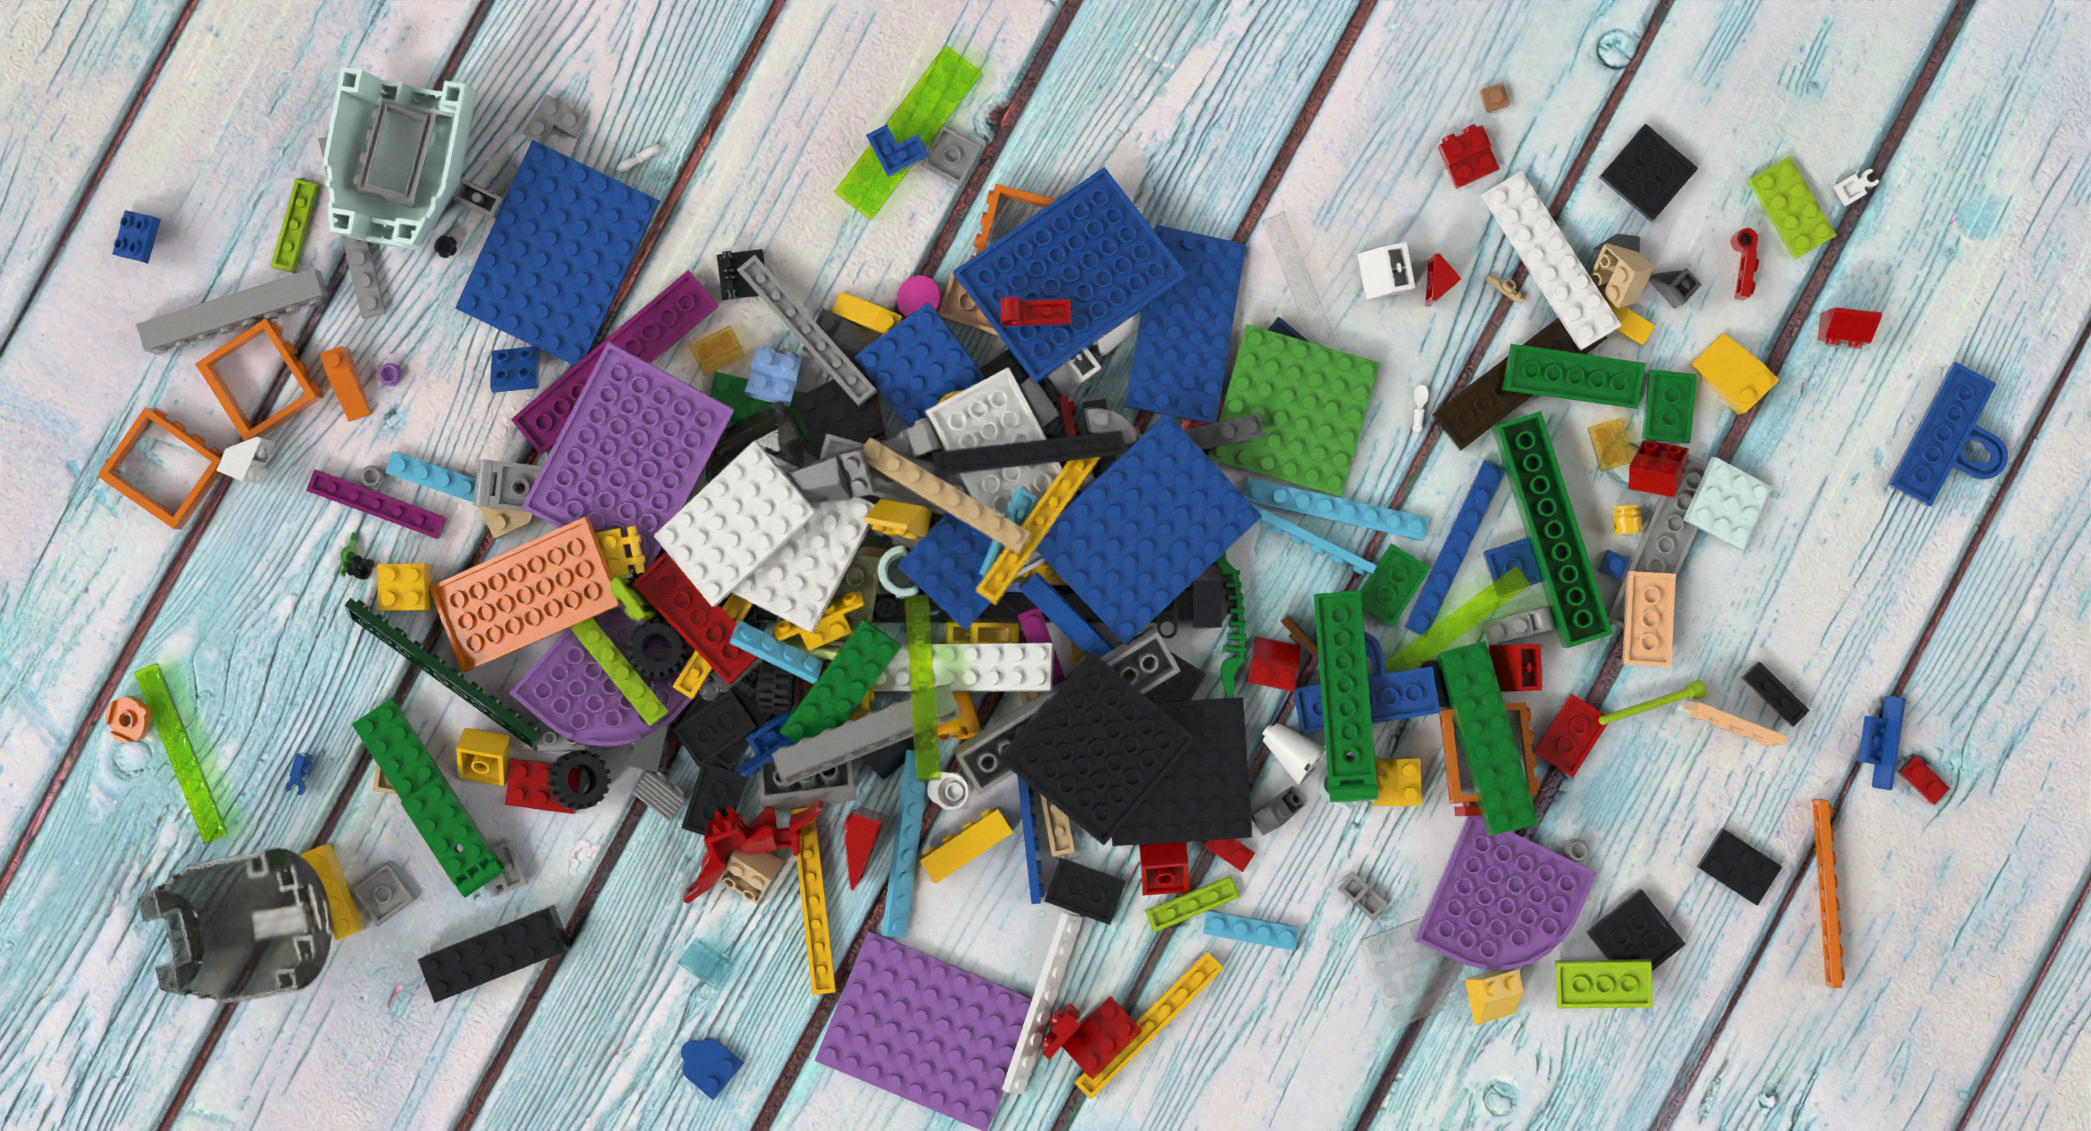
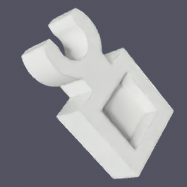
M1872 169L1864 171L1860 178L1854 174L1833 186L1844 207L1866 195L1865 188H1871L1879 183L1878 179L1873 182L1867 180V175L1873 172Z

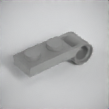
M1551 606L1483 622L1488 645L1556 629Z

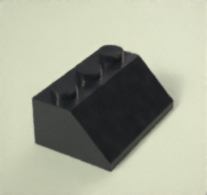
M931 728L861 757L885 780L905 763L906 750L919 751L935 737V732Z

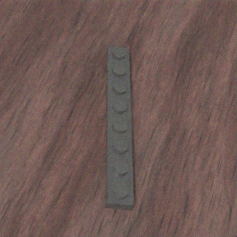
M1260 413L1184 430L1201 450L1265 436ZM1115 455L1101 457L1093 468V473L1104 472L1114 462Z

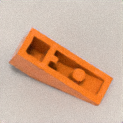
M339 346L319 353L326 375L348 421L351 422L371 415L372 413L350 349Z

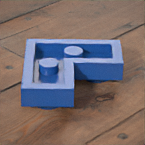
M887 124L866 135L888 178L929 157L918 134L898 145Z

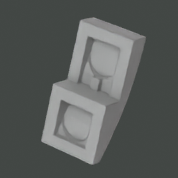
M1354 872L1338 887V890L1372 921L1388 906V903Z

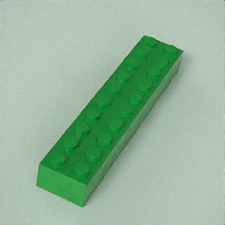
M1539 411L1493 426V434L1526 536L1531 544L1548 604L1551 606L1562 648H1571L1613 634L1542 412Z

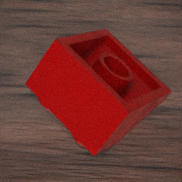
M1839 307L1820 313L1817 340L1825 341L1827 346H1839V343L1848 344V348L1862 349L1864 345L1872 342L1882 318V313Z
M1255 636L1246 682L1294 692L1299 670L1301 646Z
M1186 842L1139 845L1142 896L1189 892Z

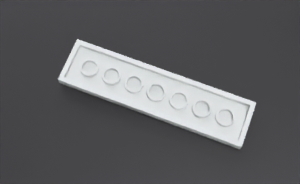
M1522 170L1481 195L1580 351L1622 326Z
M1054 644L901 645L900 650L870 689L874 688V692H929L935 686L949 684L952 692L1052 691Z

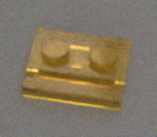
M731 325L689 345L703 376H707L746 356Z
M1622 418L1587 427L1600 472L1632 462L1633 455Z

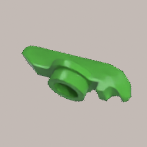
M354 532L351 533L348 545L340 552L342 560L340 574L342 577L345 576L349 564L353 562L352 558L358 555L355 549L357 534Z

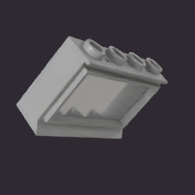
M381 98L379 105L375 104L371 118H374L375 122L373 127H368L365 140H368L369 144L367 149H362L359 161L363 163L362 170L356 171L353 184L357 185L358 193L413 208L427 151L431 143L434 125L437 121V114L427 113Z

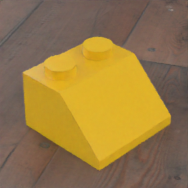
M464 728L456 747L458 779L504 787L511 755L510 735Z
M1375 758L1379 794L1378 800H1375L1374 803L1371 802V805L1422 806L1420 758Z
M1519 969L1493 970L1465 979L1474 1025L1515 1014L1524 993Z

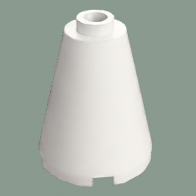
M1140 312L1091 345L1093 350L1090 353L1096 359H1100L1135 333L1138 329Z
M1279 723L1275 725L1269 724L1262 733L1265 736L1263 742L1299 785L1310 776L1318 762H1321L1326 755V747Z

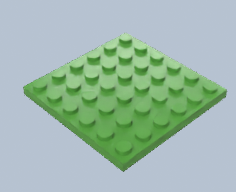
M1246 324L1218 422L1260 413L1265 436L1210 448L1208 457L1210 460L1342 497L1380 362Z

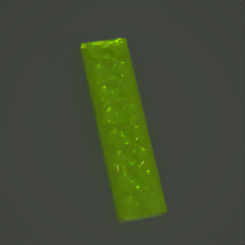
M945 45L886 122L897 145L918 134L925 148H927L983 73ZM870 144L834 193L872 221L914 165L888 178Z

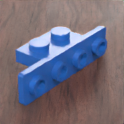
M1885 696L1882 718L1864 717L1858 762L1875 764L1872 779L1873 788L1890 791L1893 789L1906 703L1905 698Z
M779 714L745 736L755 756L736 768L743 777L751 776L757 773L762 765L774 762L772 753L777 752L779 748L797 744L780 732V728L789 718L788 715Z

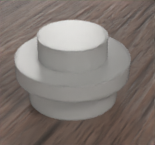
M375 465L365 467L361 473V481L368 488L380 487L385 479L383 470Z
M1575 838L1567 842L1565 854L1568 859L1580 862L1588 856L1589 848L1585 841Z

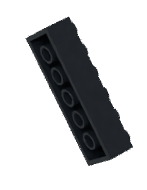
M551 905L427 954L417 960L433 1001L436 1003L563 953L570 949L571 946L556 907Z

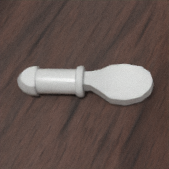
M653 143L640 153H636L635 158L622 160L618 164L616 171L623 173L635 164L643 163L649 157L657 154L660 151V146Z
M1419 385L1414 392V401L1417 409H1414L1412 429L1416 434H1420L1423 430L1425 413L1423 406L1429 398L1428 389L1424 385Z

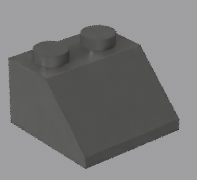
M1031 377L1019 386L1041 430L1060 418V414L1038 383L1035 384Z
M675 724L663 725L637 741L634 747L631 746L628 753V760L631 761L630 767L653 772L665 770L673 734L672 729H674Z

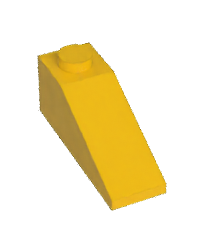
M841 291L831 311L848 321L881 335L903 320V316Z

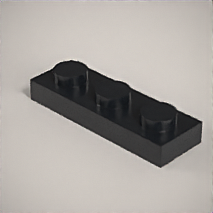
M1757 661L1741 677L1791 727H1794L1810 711L1760 661Z

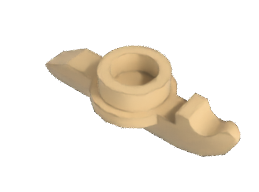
M1494 275L1486 277V281L1511 300L1520 303L1526 301V297L1521 295L1522 292L1515 290L1516 284L1511 279L1501 280Z

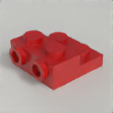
M1475 124L1463 129L1464 134L1457 137L1454 133L1442 138L1443 143L1437 147L1456 189L1500 169L1492 153V145L1483 125L1476 127Z
M1071 1003L1063 1009L1058 1007L1051 1015L1052 1031H1049L1042 1040V1054L1048 1060L1052 1058L1081 1025L1080 1012Z

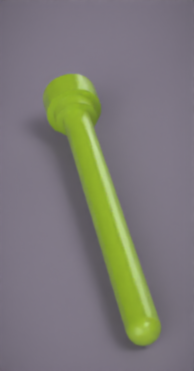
M1700 679L1692 681L1686 686V689L1603 715L1599 718V723L1606 725L1688 697L1696 700L1706 697L1705 685Z

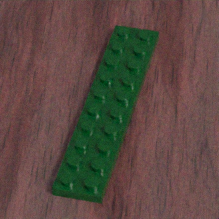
M350 598L344 606L351 620L535 751L538 750V743L542 737L539 733L541 730L531 722L528 724L520 719L521 715L511 708L508 711L502 707V702L493 695L488 697L482 692L483 688L473 681L471 683L463 679L464 675L456 668L451 670L444 665L446 662L438 655L434 654L431 656L425 652L426 647L416 640L414 643L406 638L408 635L398 627L395 629L387 624L388 620L378 613L374 615L369 612L370 608L361 600L355 602Z

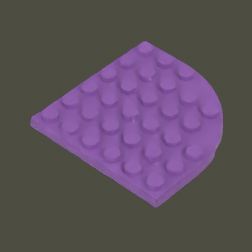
M623 604L597 615L593 619L630 663L627 644L631 633L636 630L639 624L643 625L644 621L632 620L625 612L624 608L626 606ZM570 628L560 636L510 692V695L558 734L578 743L599 747H616L636 743L661 726L672 723L693 700L673 688L674 683L689 661L687 658L682 665V669L679 672L677 671L673 677L670 678L669 676L665 680L655 679L653 681L648 677H642L638 673L669 712L653 726L649 727ZM652 638L643 647L644 656L647 660L654 663L663 662L671 654V645L664 638ZM710 677L707 678V680L705 681V683H704L703 686L701 687L700 691H701V690L703 689V687L708 683V681L710 680Z
M1467 816L1414 938V942L1457 962L1475 968L1506 970L1528 965L1553 951L1552 949L1570 933L1580 915L1597 872L1513 832L1488 837L1483 818Z

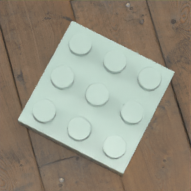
M1711 457L1683 521L1737 549L1743 550L1771 486L1717 457Z

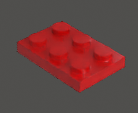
M1570 693L1532 752L1567 775L1574 777L1608 725H1601L1599 723V718L1604 714Z
M511 759L505 805L569 814L576 813V810L563 808L561 803L557 804L554 801L556 798L549 794L551 788L550 786L547 787L546 782L550 780V777H547V773L552 770L550 768L552 763ZM573 767L568 774L569 787L577 794L579 792L581 767Z
M1109 996L1079 1026L1062 1047L1088 1077L1094 1080L1143 1030L1112 996Z

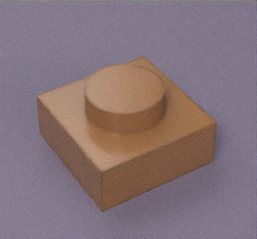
M1503 83L1479 91L1486 113L1506 108L1510 105Z

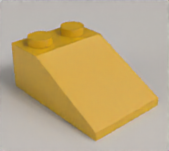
M1722 333L1690 364L1738 415L1746 413L1779 381L1760 360L1725 333Z

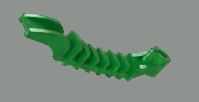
M1225 551L1211 565H1217L1222 577L1227 576V581L1223 582L1224 589H1234V594H1226L1225 597L1226 602L1235 601L1236 607H1227V614H1237V620H1228V627H1237L1238 633H1227V640H1238V645H1223V652L1238 653V658L1229 657L1225 659L1220 669L1226 696L1234 698V675L1237 669L1245 662V654L1247 652L1245 641L1247 635L1244 630L1246 621L1244 620L1245 608L1242 604L1244 599L1243 593H1241L1242 582L1239 581L1240 570H1236L1226 560Z

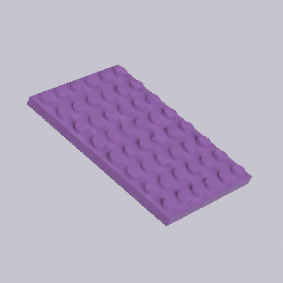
M607 342L522 508L558 528L583 517H589L595 534L598 531L621 528L622 536L624 537L628 536L627 527L636 525L637 534H640L641 542L639 543L641 553L645 556L644 568L646 571L655 562L662 549L661 544L654 535L686 504L735 409L619 346ZM624 544L627 557H631L630 544Z
M868 930L814 1061L974 1128L987 1131L1004 1090H1002L1033 998Z

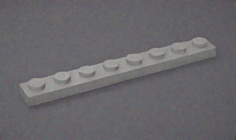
M328 137L318 139L323 158ZM342 235L361 318L366 319L386 314L370 243Z
M755 255L737 269L738 273L858 406H861L877 392L872 384Z

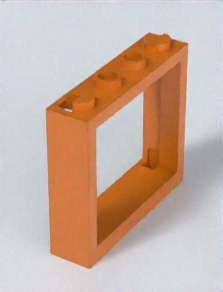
M995 184L994 191L989 190L986 204H990L988 212H983L980 222V225L984 226L982 234L977 233L975 239L976 255L986 248L1000 196L1042 208L1053 203L1055 199Z
M266 318L195 363L244 441L254 437L262 438L322 399L319 393V385L307 375L309 371L302 360L298 361L294 355L296 352L294 346L290 341H285L283 338V329L278 326L276 321L273 322ZM266 331L306 394L253 428L215 369L214 364Z
M145 407L97 477L171 528L182 530L221 474V472L217 471L223 453L216 447L212 446V448L206 446L204 444L205 440L199 435L187 433L185 431L187 427L176 420L172 422L167 419L166 416L168 414L164 411L159 410L157 407L154 409ZM151 420L211 461L176 514L115 473Z
M1526 702L1504 704L1506 712L1518 710L1526 782L1530 796H1536L1537 791L1540 790L1539 778L1535 777L1534 768L1537 767V758L1535 753L1532 754L1531 744H1534V734L1532 730H1529L1528 721H1531L1530 707H1526ZM1452 709L1441 710L1439 719L1449 804L1478 802L1476 794L1461 795L1452 718L1454 715Z

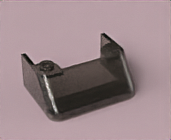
M781 401L776 402L725 429L706 464L705 484L708 485L753 441H757L768 454L775 456L783 452L799 468L803 467L805 442L787 406Z

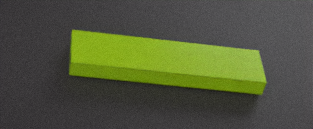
M295 178L271 267L291 273L296 272L320 188L319 184Z
M1231 875L1146 909L1145 912L1155 933L1240 898Z

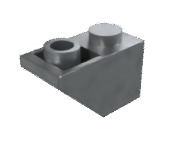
M1293 786L1261 806L1251 815V819L1264 836L1285 824L1305 804Z

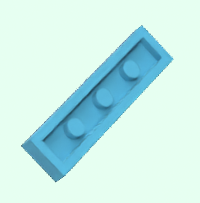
M392 451L385 473L474 502L475 478Z
M1016 487L1004 517L1021 527L1035 508L1039 497ZM993 540L979 572L980 575L984 577L987 575L1006 547Z
M740 620L736 624L730 640L731 644L813 684L818 680L823 661L782 641H777L776 638Z
M1211 910L1206 912L1203 934L1293 951L1296 948L1299 932L1298 926Z

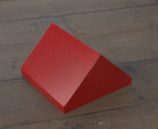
M1434 254L1428 260L1425 306L1430 307L1462 279L1441 254Z

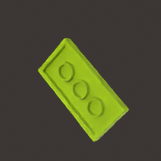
M1790 156L1747 180L1794 260L1837 236Z
M616 577L609 582L612 586L610 592L618 601L622 600L627 606L624 610L632 620L654 621L657 618L656 608L632 584L635 582L633 578Z
M1651 959L1555 961L1557 1009L1653 1008Z

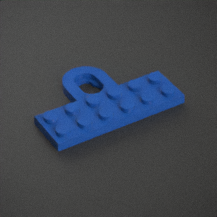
M1953 362L1887 485L1930 507L1933 505L1952 467L1978 480L1998 476L2004 470L2008 461L2007 448L1999 437L1975 425L1996 383L1957 362ZM1969 440H1975L1983 444L1984 448L1990 453V460L1982 463L1966 459L1963 454L1965 443Z
M1365 632L1366 656L1372 662V670L1368 674L1372 723L1441 713L1433 666L1386 673L1382 647L1379 641L1370 633ZM1321 684L1295 688L1294 697L1300 733L1307 734L1324 731Z

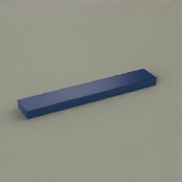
M1037 571L1019 584V590L1085 654L1092 650L1101 658L1115 649Z

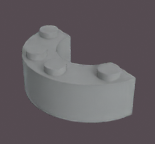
M1083 408L1089 432L1122 431L1124 452L1140 438L1133 425L1123 416L1104 408ZM1115 455L1114 461H1116L1121 455Z
M928 418L915 421V425L912 428L897 432L898 436L882 442L879 439H875V441L895 453L920 460L933 455V452H940L944 449Z

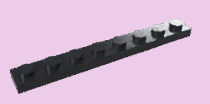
M1122 431L933 452L935 476L1122 455L1124 454Z

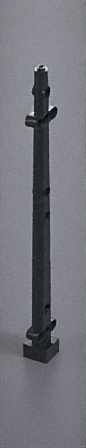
M1221 580L1193 581L1191 586H1188L1172 601V610L1168 612L1162 610L1150 622L1156 623V630L1162 638L1166 639L1176 635L1178 623H1192V628H1222ZM1073 589L1056 590L1089 623H1104ZM1005 592L996 605L991 602L973 623H1020L1017 613L1036 605L1022 592ZM917 593L915 596L906 599L896 598L895 594H877L872 623L956 622L941 607L937 614H930L927 607L933 600L926 593ZM724 598L718 605L723 608L728 598ZM885 602H889L893 606V612L890 615H884L881 611V606ZM754 604L753 614L750 617H746L743 622L760 630V623H776L777 615ZM656 609L657 619H661V621L666 620ZM1042 612V615H1043V617H1044L1045 623H1053V622ZM1168 621L1173 624L1174 629L1170 635H1164L1161 632L1160 627L1163 622Z

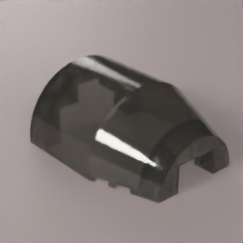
M272 848L191 864L183 868L178 874L168 878L162 885L155 887L138 899L143 922L162 918L165 921L174 960L155 967L161 991L184 996L191 994L198 996V999L202 1000L206 998L217 1000V1003L220 1004L298 992L308 987L318 977L329 954L332 939V917L325 888L313 867L299 854L288 849Z

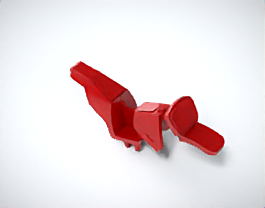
M818 799L807 809L791 814L789 827L777 828L775 809L772 807H766L749 826L742 819V815L735 813L731 806L727 807L729 815L725 817L720 814V810H716V819L707 822L704 843L707 851L702 858L701 871L699 872L698 879L685 890L683 896L684 903H691L701 894L709 891L726 871L728 863L727 854L732 850H742L745 854L750 855L773 851L777 848H792L793 856L801 854L803 841L802 827L809 824L820 814L824 802Z

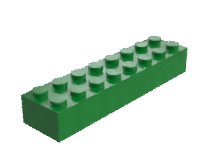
M1486 641L1440 652L1437 655V660L1487 836L1491 837L1538 824Z

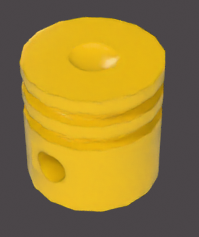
M1641 505L1612 507V510H1615L1612 513L1615 516L1613 518L1614 535L1643 533L1642 519L1639 516L1641 510H1638V508H1641Z

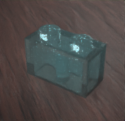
M696 937L677 963L716 990L734 963L731 962L732 958L725 952L714 950L712 948L713 944L707 939Z

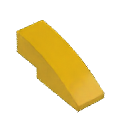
M945 623L944 644L1019 643V623H972L966 630L957 623Z

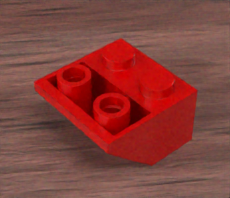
M1643 440L1629 466L1628 489L1675 498L1682 483L1689 448Z
M1541 644L1489 645V654L1500 692L1542 691Z

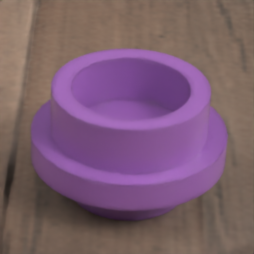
M387 363L380 368L378 376L384 385L395 386L402 379V370L396 364Z

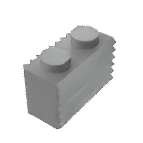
M464 178L460 179V184L451 197L457 203L493 220H496L505 200L503 197Z
M648 771L632 793L664 819L670 821L688 799L684 795L686 791L675 783L673 786L666 781L668 777L662 771Z

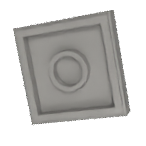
M941 125L927 151L929 157L923 159L920 166L962 188L983 146Z
M391 861L351 888V891L377 927L417 899Z

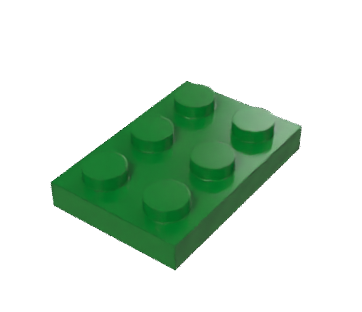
M1649 370L1642 439L1690 444L1697 374Z
M1390 543L1377 563L1374 573L1370 574L1361 588L1363 609L1391 627H1394L1431 568Z

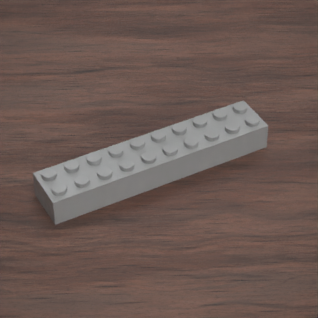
M1152 626L1135 636L1126 645L1122 644L1101 657L1103 661L1143 694L1181 671L1159 632ZM1061 682L1055 685L1052 691L1042 693L952 749L979 794L984 793L1014 774L997 757Z

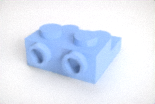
M771 347L757 348L751 365V373L745 389V396L790 407L802 370V358H799L793 352H786L785 354L776 353V350Z

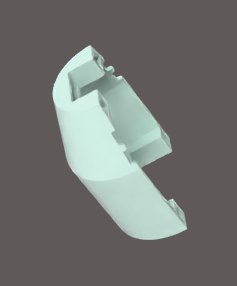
M341 67L323 158L324 166L327 167L328 181H325L326 188L329 189L330 203H327L330 232L380 245L419 249L460 184L477 91L465 83L444 81L443 91L413 88L402 82L382 80L361 69ZM381 98L406 107L437 114V121L434 125L431 143L427 151L413 208L358 193L357 185L353 184L356 171L362 170L363 163L359 162L362 149H367L369 141L365 140L368 127H373L375 119L371 118L375 104L379 105ZM389 111L386 112L367 184L405 194L424 121Z

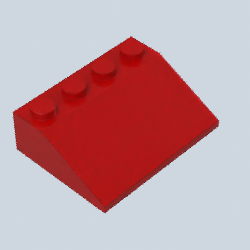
M860 806L857 810L853 809L847 816L843 829H846L845 846L849 888L853 891L862 881L887 816Z

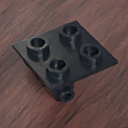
M763 249L734 253L724 251L722 254L717 255L722 301L759 296L738 273L737 269L754 255L764 264Z

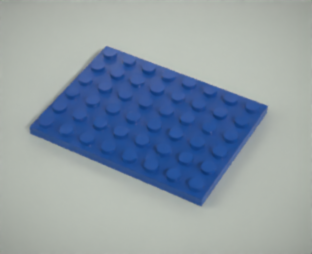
M532 140L455 309L575 366L590 353L660 201Z
M1105 167L953 271L955 278L1035 384L1188 278V274ZM1005 297H1018L1022 301L1070 299L1071 325L1004 326L1001 324L1000 300Z
M1165 413L1063 510L1035 550L1126 645L1250 529L1262 515L1168 413Z

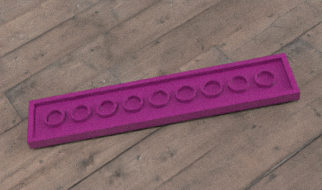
M689 270L686 271L516 414L511 421L538 453L544 455L554 446L607 342H611L652 364L715 311L719 305Z

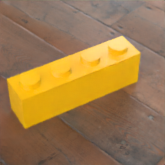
M992 807L988 808L980 814L982 817L975 823L973 820H970L961 826L963 831L957 835H954L952 832L941 840L943 842L942 845L936 849L934 846H931L922 852L924 857L920 859V862L935 884L1013 833L1014 830L999 808L995 810Z
M331 843L301 854L335 940L338 941L366 929Z

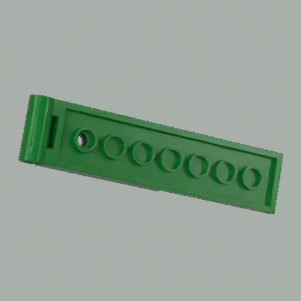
M1361 590L1314 594L1330 803L1378 800ZM1349 752H1353L1355 754V759L1353 761H1349L1347 759V754Z
M390 698L352 724L402 801L400 804L463 897H468L505 872L504 865L494 853L393 698ZM458 844H461V845H462V847H463L462 852H459V851H458V849H457V845H458Z

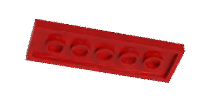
M666 551L632 583L728 685H731L759 658L730 643L737 623L719 605L716 607L710 605Z

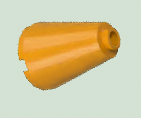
M952 692L959 707L961 717L937 726L935 728L936 739L948 740V736L956 738V740L969 739L981 732L980 723L969 692Z

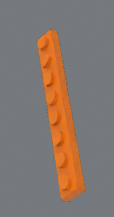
M1812 799L1825 982L1827 986L1833 989L1843 988L1842 981L1845 980V972L1843 967H1841L1840 959L1843 957V948L1839 944L1841 924L1837 919L1840 903L1835 892V888L1838 887V879L1836 874H1834L1836 854L1832 851V841H1834L1835 835L1830 824L1833 810L1828 800Z

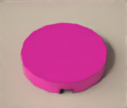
M916 275L911 277L901 285L898 291L897 305L899 311L904 317H907L929 301L938 312L942 305V291L938 284L927 276Z

